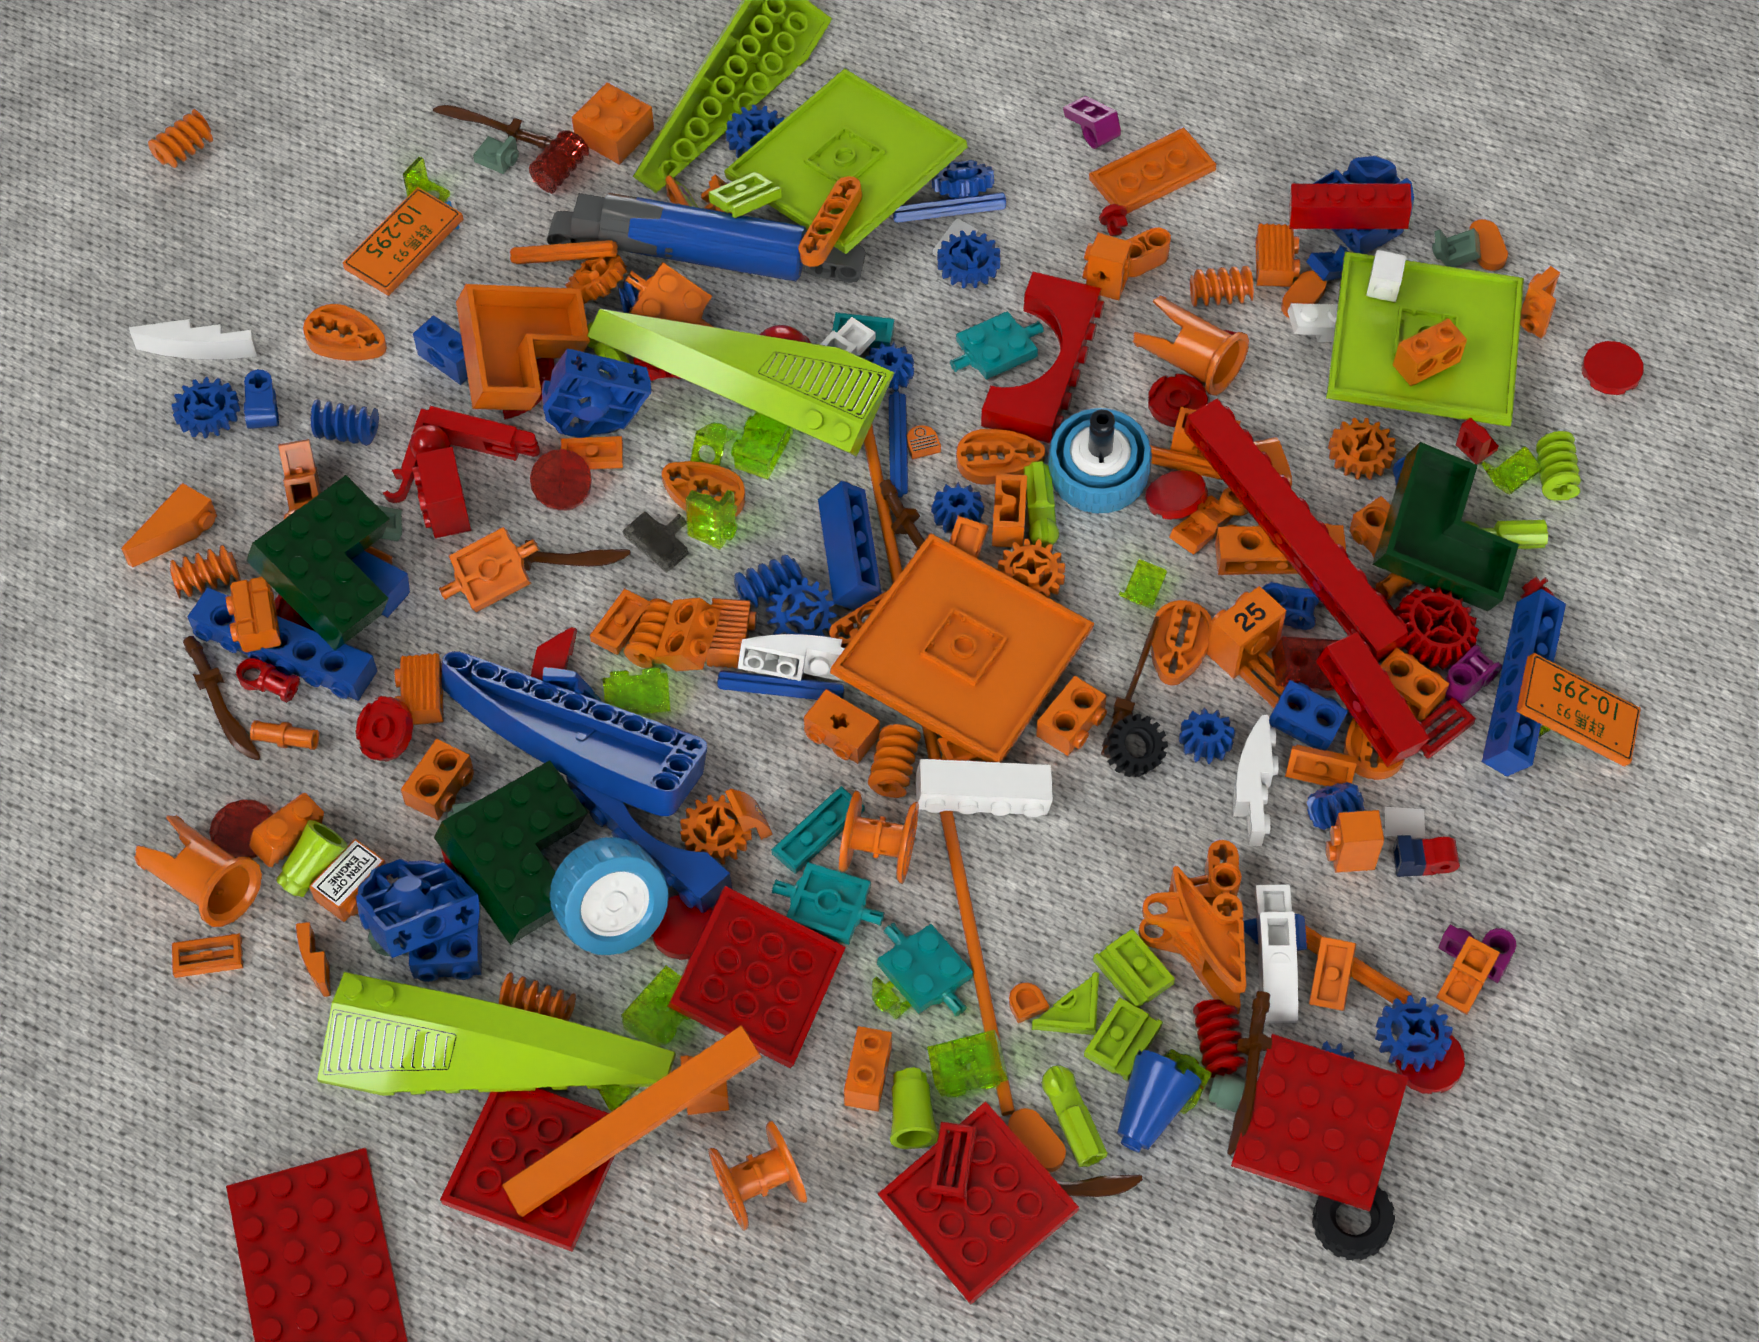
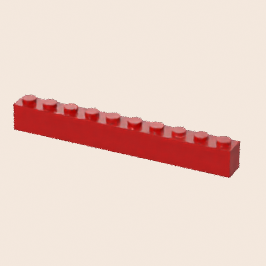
M1217 398L1189 414L1186 418L1185 434L1348 636L1358 632L1362 640L1369 645L1377 662L1390 655L1396 647L1398 649L1401 648L1408 635L1405 622L1402 618L1392 613L1387 606L1384 596L1380 592H1375L1368 583L1365 573L1352 564L1344 547L1334 542L1329 535L1326 525L1322 521L1316 520L1310 512L1307 502L1301 497L1298 498L1291 489L1288 479L1284 475H1280L1272 466V461L1267 453L1261 452L1254 444L1253 437L1249 431L1242 429L1236 422L1231 409L1227 406L1224 407Z

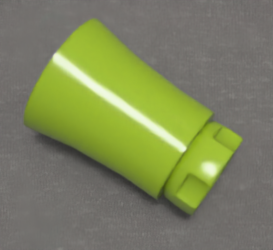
M308 820L299 841L282 866L283 871L278 875L277 883L290 894L303 898L314 880L347 848V843L327 826L317 821Z
M915 1067L896 1071L893 1074V1086L891 1089L892 1127L890 1143L900 1149H918L932 1146L938 1141L939 1134L933 1115L927 1073Z

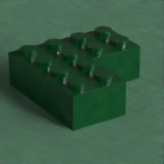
M1419 442L1406 454L1372 565L1423 586H1428L1433 590L1440 587L1443 594L1452 591L1453 598H1463V602L1489 611L1503 601L1519 544L1461 521L1478 465Z
M345 475L252 542L246 561L336 651L379 618L389 599L352 559L382 538L390 518Z
M549 760L443 820L434 839L463 880L478 894L479 902L508 943L512 945L555 919L550 901L551 883L555 871L541 853V850L577 830L588 812Z

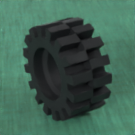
M1135 714L1133 717L1131 715L1126 716L1114 724L1106 733L1109 736L1104 739L1103 745H1108L1104 749V755L1110 754L1111 759L1107 762L1110 766L1114 763L1117 765L1115 768L1116 772L1120 773L1124 770V776L1130 777L1134 774L1135 777H1140L1162 763L1161 760L1165 758L1167 752L1163 750L1168 747V741H1162V738L1166 734L1164 731L1160 733L1157 731V728L1161 725L1158 722L1151 724L1152 718L1149 716L1141 719L1142 714ZM1135 734L1143 739L1146 745L1144 756L1134 757L1127 751L1125 739L1128 735Z

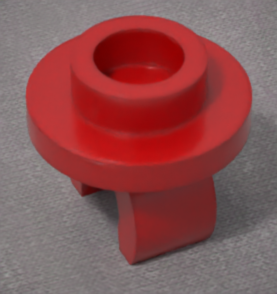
M1110 204L1102 210L1099 221L1102 225H1107L1110 236L1121 235L1122 231L1120 228L1128 226L1125 217L1127 209L1123 205Z
M1537 576L1521 587L1525 592L1520 596L1521 599L1540 589L1554 596L1547 587L1543 586L1548 582V579L1545 577L1540 581Z

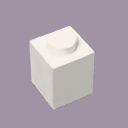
M1376 250L1366 296L1396 302L1406 261L1405 255Z

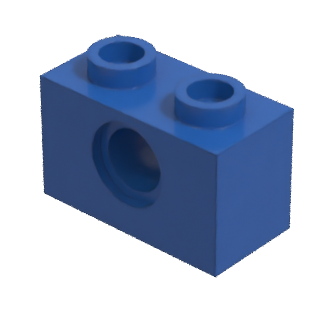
M433 315L413 333L417 354L455 382L462 385L468 377L461 334Z

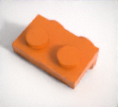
M1552 266L1544 273H1537L1528 285V291L1521 310L1520 325L1525 331L1533 333L1540 339L1546 334L1556 304L1553 293L1560 272Z

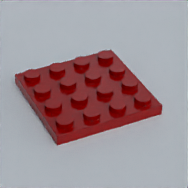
M725 886L716 901L667 1007L725 1036L742 1025L760 1054L791 1068L795 1064L846 947Z
M1272 1034V1048L1266 1051L1257 1080L1251 1121L1246 1134L1243 1137L1242 1132L1240 1134L1231 1166L1370 1212L1409 1077Z
M536 1088V1091L490 1092L440 1198L442 1205L573 1252L615 1156L523 1217L518 1215L503 1184L609 1113Z
M986 1101L959 1123L977 1128L965 1199L929 1193L937 1143L878 1193L880 1199L970 1305L1080 1210L1079 1206ZM952 1131L947 1136L939 1181L941 1186H945L954 1136ZM962 1133L953 1183L954 1188H958L967 1137L966 1133Z

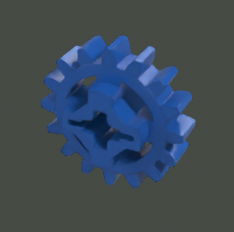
M752 105L751 111L742 107L741 115L733 113L732 121L727 122L726 141L729 142V149L736 150V157H741L780 124L784 117L778 118V111L776 110L768 113L767 106H764L762 110H757L756 105Z
M974 160L952 161L932 178L934 192H940V195L949 193V197L955 199L959 197H975L979 195V192H986V188H993V184H995L992 167H986L984 163L977 165V161Z
M962 230L960 231V237L950 234L949 242L942 241L941 249L937 251V268L942 270V278L951 277V285L961 282L962 288H966L967 283H972V286L977 288L979 281L987 285L989 277L995 278L997 269H1000V248H995L996 241L990 240L987 242V234L985 233L977 237L975 230H972L970 235H966Z
M205 377L203 383L200 384L194 379L192 380V387L189 388L183 385L184 393L174 395L177 403L172 404L176 424L180 425L182 432L190 431L191 436L194 438L199 432L203 434L204 439L208 438L209 432H214L216 436H219V429L223 427L229 430L231 429L229 421L237 422L238 420L236 413L240 412L237 393L232 391L229 383L222 385L220 378L210 383L209 378Z
M802 578L799 585H797L795 579L789 580L788 588L783 584L779 585L777 590L780 595L772 594L769 597L775 603L774 606L766 608V612L773 614V618L767 621L768 625L776 624L777 626L773 635L782 633L825 636L822 630L829 631L831 624L828 623V620L836 617L835 613L829 612V607L833 606L835 601H826L825 599L829 590L818 591L820 583L818 581L808 586L807 578ZM805 593L811 595L817 602L806 598ZM789 596V605L786 611L781 612L783 602ZM799 608L805 610L812 609L803 617L797 615L790 616ZM818 613H821L820 621L817 627L814 629L815 625L813 621ZM786 623H789L792 626L796 627L797 632H794L790 628H788Z
M1410 995L1407 997L1405 1004L1398 998L1394 999L1392 1008L1385 1006L1381 1014L1383 1017H1378L1376 1027L1379 1029L1375 1034V1040L1383 1041L1379 1048L1380 1053L1389 1051L1391 1055L1388 1062L1393 1063L1397 1059L1400 1060L1402 1070H1405L1408 1064H1413L1415 1071L1419 1072L1422 1063H1425L1429 1069H1432L1436 1062L1435 1059L1443 1061L1446 1055L1445 1050H1449L1452 1043L1449 1037L1453 1028L1444 1026L1448 1015L1437 1014L1438 1004H1434L1430 1008L1427 1007L1426 998L1422 997L1419 1003H1414V999ZM1430 1026L1433 1027L1435 1033H1433V1032L1431 1031V1027H1430ZM1392 1033L1397 1036V1041L1394 1040Z

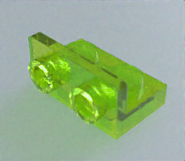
M691 490L686 497L688 536L721 550L727 540L731 541L738 528V525L735 523L737 506L734 501V492L727 490L719 502L710 495L700 494Z
M661 668L642 669V675L629 676V671L627 670L609 672L610 678H603L604 700L606 704L637 715L671 712L668 673H661Z

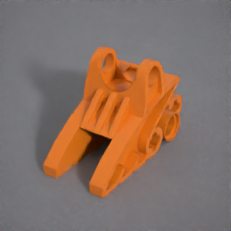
M1218 840L1209 847L1205 864V875L1188 878L1178 866H1174L1169 892L1154 893L1145 899L1142 908L1144 919L1139 925L1138 934L1149 947L1181 954L1191 964L1197 977L1214 999L1224 1001L1226 1005L1235 1006L1238 1010L1237 1014H1239L1241 1009L1240 993H1245L1246 990L1243 906L1237 897L1242 876L1239 870V854L1236 846L1230 841ZM1158 902L1165 905L1168 912L1153 915L1149 912L1148 907L1150 904ZM1149 925H1158V927L1162 928L1163 934L1159 938H1150L1145 934L1144 929Z

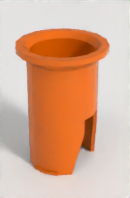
M1159 295V297L1153 300V303L1174 323L1180 325L1182 330L1174 343L1164 338L1135 332L1134 345L1149 351L1206 383L1205 388L1208 394L1217 396L1222 393L1235 379L1245 361L1249 349L1248 335L1244 332H1237L1231 335L1167 300L1165 296Z
M167 815L166 819L178 832L179 839L185 845V848L174 858L168 853L138 845L136 847V855L134 856L136 864L142 869L151 872L197 905L201 919L211 927H223L233 923L247 911L258 894L262 879L260 865L250 857H233L187 825L179 816Z

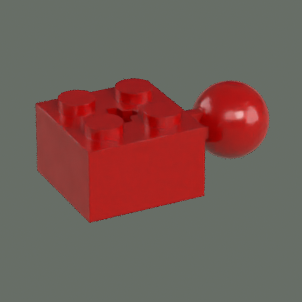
M424 425L413 433L410 440V448L418 464V467H414L412 470L425 527H432L434 538L471 531L453 447H450L449 437L438 426Z

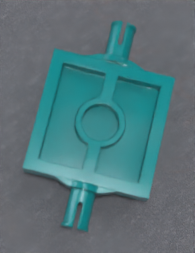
M1006 311L956 334V341L964 351V355L950 360L951 368L954 372H957L970 365L979 370L987 380L1038 357V348L1030 338L1043 333V325L1040 321H1037L1029 326L1022 327Z
M807 862L802 877L795 885L777 879L774 882L775 884H773V894L790 898L791 905L786 917L834 941L849 945L855 928L862 920L881 926L885 912L866 907V899L871 888V881Z
M891 923V926L888 925L884 933L895 946L878 958V967L918 1014L930 1006L942 1002L949 1007L955 1016H959L960 1013L962 1014L967 1006L962 1003L955 992L972 978L973 971L932 924L909 936H905L895 923Z

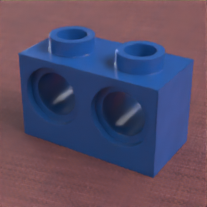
M1289 680L1269 717V723L1272 727L1306 745L1325 751L1332 743L1348 710L1341 707L1337 701L1331 698H1324L1312 692L1307 685ZM1288 703L1296 704L1300 711L1291 709ZM1317 718L1326 720L1329 726L1321 725Z
M478 924L409 951V968L413 979L433 982L440 977L467 980L472 978L473 975H482V936ZM460 951H470L465 957H456ZM427 953H436L431 959H421Z

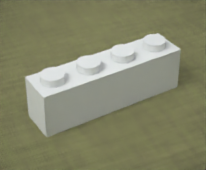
M920 759L916 772V802L919 803V810H926L931 813L959 811L962 814L985 812L996 816L1024 814L1027 817H1039L1048 814L1053 801L1051 765Z

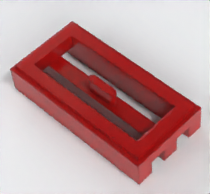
M1453 697L1420 722L1426 730L1450 710L1454 709L1457 711L1427 734L1430 739L1421 748L1427 759L1431 758L1475 723L1476 718ZM1460 718H1464L1463 721H1461L1458 725H1456L1454 728L1448 731L1445 735L1439 738L1432 745L1428 744L1437 736H1439L1442 732L1448 729L1451 725L1457 722Z
M941 1122L929 1185L930 1194H942L946 1197L956 1196L959 1199H965L977 1134L975 1126ZM948 1131H952L954 1136L945 1186H941L939 1181ZM962 1133H966L967 1137L958 1188H954L953 1183Z

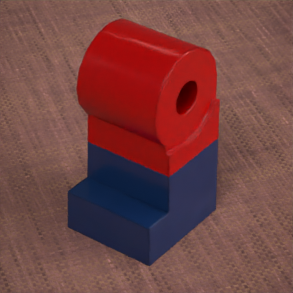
M1397 835L1393 847L1397 877L1451 873L1460 867L1456 840L1454 838L1443 836L1433 839H1411V835Z

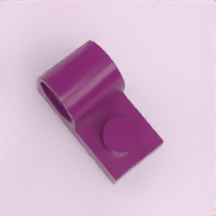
M1084 96L1063 107L1065 118L1081 125L1083 136L1093 149L1121 135L1117 111L1088 96Z
M1450 924L1444 932L1438 948L1457 958L1468 936L1472 938L1474 936L1469 931L1463 928H1456ZM1502 928L1490 930L1481 941L1489 947H1498L1504 952L1499 954L1488 975V978L1496 983L1504 975L1517 946L1513 934Z

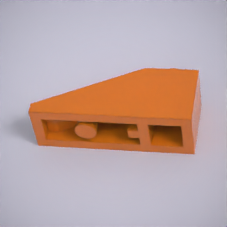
M182 483L121 548L128 565L135 567L198 538L204 530L210 529L217 517L211 499Z

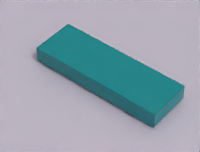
M840 786L771 849L772 855L794 874H797L807 862H810L843 831L852 795ZM863 804L861 814L865 811V806Z

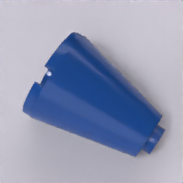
M1143 1049L1142 1052L1138 1050L1134 1059L1117 1134L1122 1138L1120 1143L1138 1153L1141 1148L1149 1150L1198 1090L1202 1082L1200 1078L1188 1069L1182 1074V1071L1176 1067L1177 1063L1167 1057Z

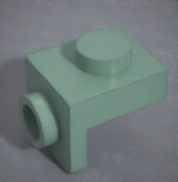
M1474 228L1448 238L1441 229L1434 231L1435 243H1432V250L1436 259H1441L1445 266L1455 267L1481 258L1479 234Z

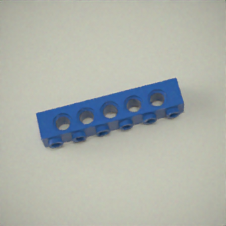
M208 587L187 616L193 629V634L199 639L206 642L213 640L220 643L229 652L236 653L239 651L248 655L249 658H255L272 664L278 671L289 676L294 674L302 677L306 683L313 687H319L320 685L326 687L342 699L350 697L359 701L378 672L373 655L347 644L342 645L335 651L317 632L277 616L281 639L280 646H285L282 648H277L279 646L266 649L262 647L260 650L246 653L242 651L239 641L233 642L229 624L235 622L234 615H229L226 597L228 595ZM313 656L312 658H310V659H308V660H304V659L307 658V657ZM335 668H341L337 671H332Z
M1543 589L1516 602L1482 758L1484 764L1506 777L1533 765L1541 724L1516 712L1527 657L1533 653L1554 663L1566 603Z

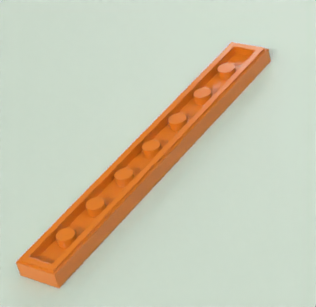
M741 1025L504 1183L503 1187L518 1215L525 1216L762 1058L743 1026Z

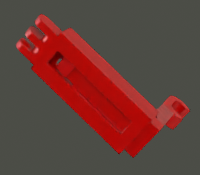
M430 406L429 410H420L412 432L413 435L418 428L424 425H435L446 432L450 445L514 461L517 460L519 453L532 457L540 454V447L535 434L532 432ZM410 442L401 469H392L396 480L402 479L399 490L395 493H390L388 490L383 492L385 499L391 503L404 501L414 480L412 468L418 467V464L411 451Z

